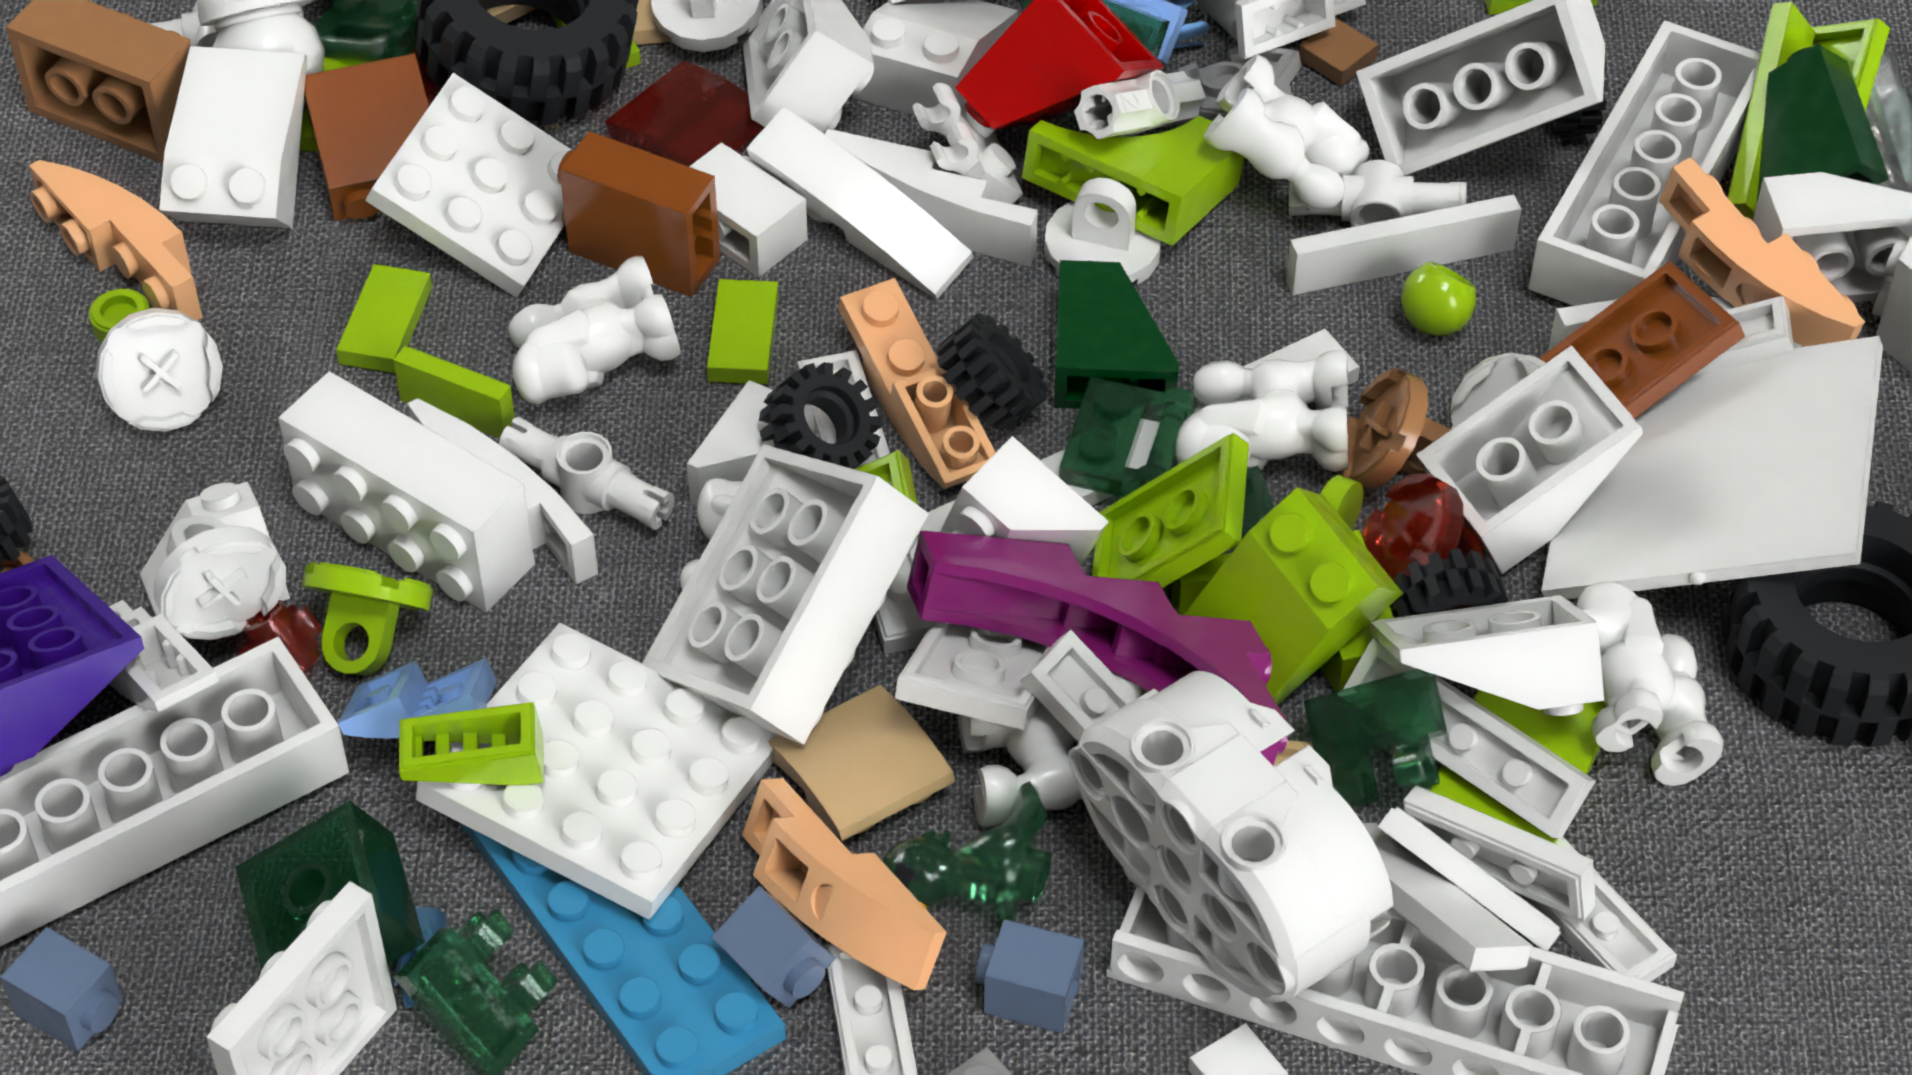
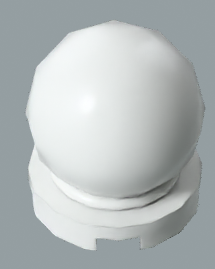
M313 0L196 1L200 26L214 25L216 30H220L212 46L213 48L303 53L308 56L306 75L324 71L325 48L315 26L299 14L301 6L309 4Z

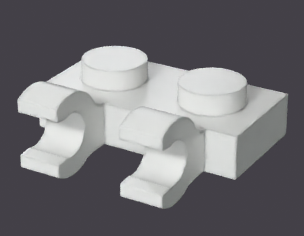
M936 83L933 86V90L939 100V104L935 107L926 108L916 102L912 109L923 129L935 131L946 136L950 144L949 147L941 146L937 142H933L930 145L938 166L944 170L958 172L963 176L988 181L987 198L1013 204L1023 195V192L1013 173L1016 169V164L1009 153L1001 147L994 133L997 129L987 128L979 124L967 112L964 106L965 103L956 99L949 85Z

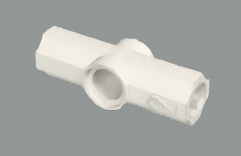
M1155 70L1135 79L1099 84L1081 91V100L1074 113L1080 130L1092 133L1096 139L1113 136L1132 137L1147 130L1191 121L1199 115L1200 106L1206 99L1201 81L1188 77L1184 71L1165 74L1163 71Z

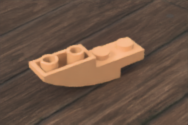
M1692 157L1672 167L1659 202L1686 232L1678 255L1706 284L1735 307L1784 296L1790 313L1793 342L1804 347L1857 338L1865 321L1859 316L1854 303L1847 296L1840 294L1821 273L1815 259L1808 252L1801 250L1787 233L1767 243L1762 238L1757 225L1740 213L1725 196L1719 182L1712 175L1706 174Z
M42 160L29 165L35 190L30 192L32 204L44 222L54 221L59 226L66 245L74 255L84 254L99 272L116 264L120 272L127 279L134 276L141 283L143 292L153 308L178 310L195 320L203 318L194 279L191 275L192 272L182 231L165 215L137 195L94 174Z
M893 278L841 296L838 310L863 356L862 368L866 380L903 442L927 473L943 489L968 481L996 452L977 416L968 410L970 404L965 399L960 401L954 393L957 391L955 385L948 384L943 375L947 371L939 367L937 357L896 279Z
M783 778L761 779L742 833L744 839L759 855L753 876L794 916L849 956L912 990L926 989L946 936V930L875 853L852 854Z

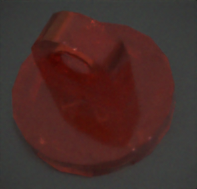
M1430 473L1412 474L1394 484L1385 494L1391 500L1386 504L1382 512L1374 509L1366 522L1362 535L1367 550L1392 580L1399 572L1410 576L1407 565L1415 560H1418L1422 566L1430 563L1428 554L1439 552L1441 559H1446L1450 549H1461L1465 559L1470 550L1480 552L1483 560L1480 542L1473 532L1463 525V502L1457 489Z

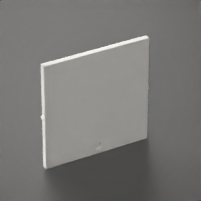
M1873 336L1794 348L1793 352L1694 376L1687 379L1636 417L1635 420L1639 423L1644 433L1555 538L1550 540L1541 588L1543 597L1561 595L1566 599L1579 598L1585 588L1600 582H1616L1629 587L1632 591L1860 564L1883 351L1880 337Z

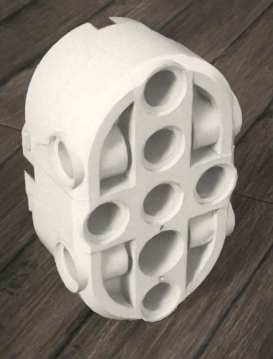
M1194 671L1160 692L1152 689L1084 730L1080 736L1078 746L1069 751V765L1087 810L1102 839L1123 866L1128 879L1148 894V898L1156 905L1168 926L1177 934L1185 937L1191 945H1195L1210 962L1214 973L1225 982L1233 984L1252 997L1270 1002L1287 1001L1362 953L1366 949L1369 939L1389 925L1391 920L1381 919L1373 925L1370 924V921L1393 907L1390 880L1381 855L1367 829L1349 804L1333 788L1330 765L1310 745H1307L1273 766L1260 752L1295 730L1275 709L1250 703L1236 688L1224 679L1206 671Z

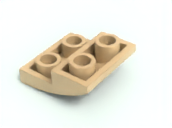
M881 685L824 712L820 721L813 727L804 745L780 735L768 741L773 748V762L805 791L808 806L841 841L871 829L881 820L910 805L925 801L933 793L956 782L952 769L929 736L909 712Z

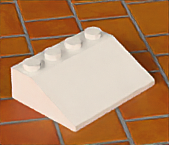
M763 444L642 664L658 671L659 676L682 688L690 689L700 694L702 698L740 717H745L759 724L761 728L804 745L813 727L820 721L824 707L841 675L852 662L855 650L873 616L884 603L886 593L905 557L915 546L917 535L929 513L879 476Z

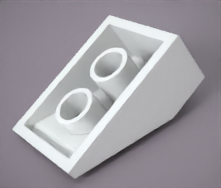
M771 0L761 14L756 27L750 33L748 32L742 41L751 119L764 127L785 107L824 134L827 128L834 130L841 118L844 103L853 92L858 94L866 87L874 71L869 37L842 0Z
M906 0L891 4L888 1L873 11L863 28L869 37L874 71L866 87L858 94L852 93L853 98L915 115L912 106L916 102L926 108L935 107L939 104L933 86L936 83H945L952 88L956 99L966 103L967 100L956 90V85L1018 18V10L981 0Z
M190 46L164 151L159 211L178 221L293 229L308 57L306 54Z
M1824 172L1764 177L1753 222L1757 225L1762 238L1767 243L1787 233L1801 250L1808 252L1815 259L1821 273L1837 291L1847 296L1853 303L1876 301L1885 281L1892 282L1893 276L1885 274L1884 270L1895 243L1898 239L1908 243L1912 236V193Z
M1571 345L1417 453L1416 456L1438 494L1486 555L1493 561L1501 574H1503L1555 538L1644 432L1639 423Z
M1561 595L1375 620L1369 623L1370 634L1400 663L1538 710L1543 709V713L1546 715L1566 716L1577 714L1583 711L1584 703L1604 701L1598 622Z

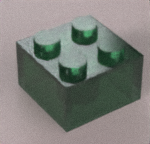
M350 800L235 866L261 971L275 953L285 951L306 929L308 920L314 910L322 902L332 900L349 881L372 894L387 964L425 943L393 833Z

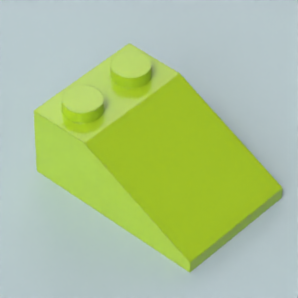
M1296 487L1247 532L1184 615L1251 621L1264 645L1271 653L1272 669L1266 687L1278 705L1399 598L1403 592L1323 495Z

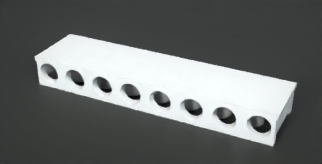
M1137 886L1120 930L1116 929L1112 939L1111 962L1107 969L1106 977L1419 1075H1665L1678 1029L1676 1020L1685 993L1534 946L1531 948L1526 968L1469 972L1391 908L1370 921V924L1373 925L1381 919L1391 920L1383 931L1369 939V943L1362 953L1292 999L1283 1002H1270L1252 997L1233 984L1225 982L1218 977L1211 968L1210 962L1195 945H1191L1185 937L1177 934L1168 926L1156 905L1148 898V894L1141 887Z

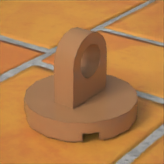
M1392 368L1378 375L1364 389L1358 401L1365 405L1358 419L1350 416L1347 421L1348 469L1340 472L1342 476L1360 482L1363 488L1369 490L1385 485L1399 470L1419 478H1429L1416 454L1450 431L1446 426L1426 417L1428 388L1422 378L1401 369Z

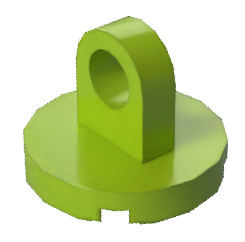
M309 562V564H306L301 587L330 594L322 633V652L325 660L333 669L352 676H368L378 671L384 665L391 651L399 608L430 611L434 591L431 585L425 582L405 577L404 580L399 579V581H396L395 578L382 576L377 571L320 562V564ZM362 626L369 637L368 647L360 658L351 661L344 649L345 639L353 628Z

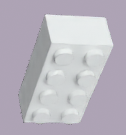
M329 371L278 417L284 442L283 451L288 461L293 484L292 493L299 505L310 514H322L339 524L355 541L362 544L369 542L389 554L402 569L408 572L417 571L436 582L452 599L456 601L466 600L487 613L535 565L524 483Z

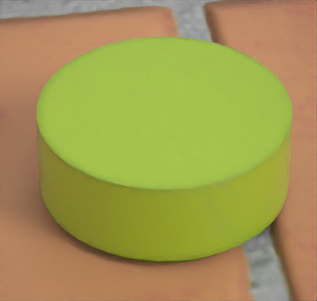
M115 289L96 298L90 306L89 319L97 340L103 343L109 330L129 314L150 309L145 296L131 289Z
M1336 475L1325 484L1320 495L1327 499L1352 530L1362 507L1363 485L1350 478Z

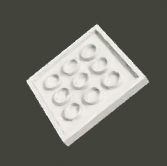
M559 623L486 704V707L490 708L528 702L535 703L543 733L544 783L532 785H495L418 781L416 800L650 920L773 764V748L768 741L779 735L761 728L759 724L745 717H740L702 698L700 694L690 689L682 688L659 676L658 671ZM452 743V752L463 751V743ZM480 743V749L491 747V744Z

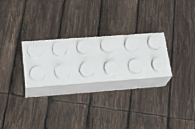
M1664 20L1537 239L1529 290L1573 306L1616 300L1668 261L1674 265L1680 257L1678 252L1686 232L1659 202L1660 196L1672 167L1690 157L1696 161L1706 174L1712 175L1720 183L1740 145L1761 55L1760 52Z
M279 636L214 667L213 669L217 673L219 682L159 713L135 705L39 751L34 757L15 764L10 772L0 777V947L349 773L339 725Z

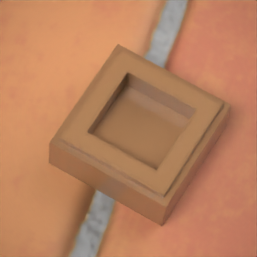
M1335 17L1336 27L1313 34L1299 45V56L1301 62L1339 86H1342L1356 75V71L1367 67L1377 59L1379 44Z

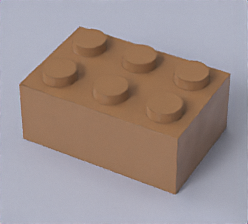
M32 0L6 26L28 111L163 163L164 151L189 49L192 46L190 39L183 37L177 32L164 30L135 19L127 13H120L88 0Z

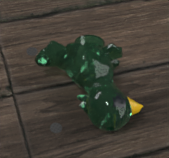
M1031 781L1021 784L1015 812L1001 826L976 835L955 850L947 847L950 842V831L946 830L937 836L930 829L917 838L901 841L890 848L882 862L925 909L945 898L961 896L981 903L993 904L995 917L999 920V925L1001 926L1004 919L1014 921L1019 900L1033 905L1039 901L1051 867V853L1034 848L1033 846L1034 837L1048 819L1041 801L1039 788Z

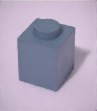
M760 886L711 936L765 992L788 1008L797 999L806 997L820 985L826 968L836 959L786 907Z
M1004 919L996 944L984 943L976 967L975 983L984 985V1013L1064 1034L1082 980L1084 939Z
M48 927L37 936L0 976L15 1015L77 1052L94 1034L104 1031L112 1023L119 1006L123 1003L112 965Z

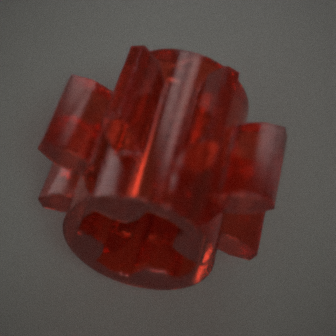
M278 600L276 606L265 616H263L260 610L254 617L248 619V622L243 627V631L246 634L244 639L248 644L238 651L240 655L279 636L302 672L306 671L319 657L320 652L316 647L318 642L315 637L323 631V628L306 605L297 609L294 604L287 607L282 600Z

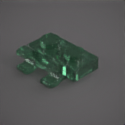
M1413 669L1304 700L1313 749L1330 766L1335 765L1332 775L1333 788L1347 803L1351 802L1353 807L1379 801L1378 786L1372 771L1369 755L1395 748L1393 770L1399 788L1411 786L1413 789L1415 785L1428 788L1440 784L1439 772L1432 753L1430 739L1448 733L1435 674L1420 669Z
M494 909L487 917L482 912H476L464 923L458 933L453 927L439 929L393 977L477 1075H499L534 1037L539 1029L527 1014L558 982L541 960L536 961L530 969L524 962L519 963L506 975L501 984L483 963L515 931L498 909Z

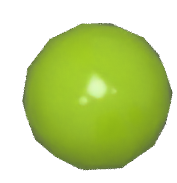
M1428 261L1416 267L1406 278L1401 292L1402 309L1407 320L1420 332L1431 336H1447L1462 329L1472 318L1476 306V289L1470 281L1441 264Z

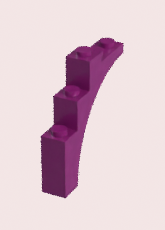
M920 530L906 588L921 620L972 626L1024 638L1051 647L1061 636L1072 630L1110 671L1117 673L1147 691L1155 689L1160 692L1191 672L1206 671L1227 681L1250 703L1275 709L1287 722L1286 717L1281 713L1266 687L1272 669L1271 653L1264 645L1251 621L1178 615L1159 582L1087 576L1086 572L1081 569L1068 544ZM1288 735L1260 752L1273 766L1276 756L1282 754L1285 750Z

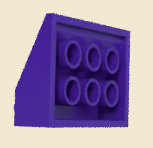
M53 555L0 573V777L10 772L15 764L34 757L144 649L142 637Z

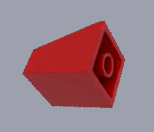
M1033 0L955 88L967 100L964 104L965 109L974 120L984 127L999 129L1037 124L1040 120H1048L1077 108L1081 100V91L1091 86L1135 79L1155 70L1162 71L1165 67L1102 0Z

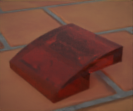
M686 61L680 62L605 121L611 139L649 151L652 154L688 167L721 142L734 151L738 150L765 128L751 119L749 95L747 92L714 72Z

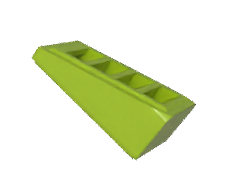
M528 702L399 719V774L401 780L495 785H532L544 783L543 733L535 703ZM424 741H436L435 755L423 756ZM452 742L463 743V751L452 752ZM480 743L491 744V747L480 749Z

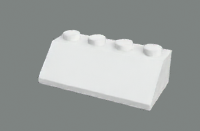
M1533 0L1358 70L1356 74L1385 161L1398 165L1403 171L1404 176H1408L1603 102L1605 42L1591 0Z

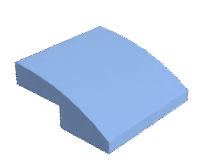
M484 658L427 683L415 660L358 685L338 725L343 735L362 738H399V719L487 708L486 704L491 698L497 679L487 658Z

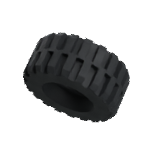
M418 0L414 34L417 37L416 50L421 62L427 66V74L439 88H442L452 73H455L525 120L538 121L539 126L553 125L558 123V119L561 116H566L568 120L588 113L589 105L593 108L601 105L611 96L612 89L619 86L625 75L626 65L629 60L638 15L636 11L638 0ZM502 5H526L549 12L566 25L549 30L522 29L498 20L486 10Z
M1876 501L1874 506L1866 505L1860 564L1741 578L1734 581L1723 621L1722 637L1727 643L1724 653L1728 665L1734 673H1740L1737 682L1751 700L1759 697L1763 701L1761 709L1778 723L1783 718L1795 725L1794 732L1810 739L1816 733L1830 737V744L1849 747L1852 745L1853 740L1865 741L1866 747L1889 745L1892 737L1895 735L1898 736L1900 741L1912 738V513L1909 517L1893 512L1895 505ZM1823 602H1842L1857 605L1873 611L1886 619L1897 629L1903 638L1886 642H1866L1850 639L1821 625L1804 607Z

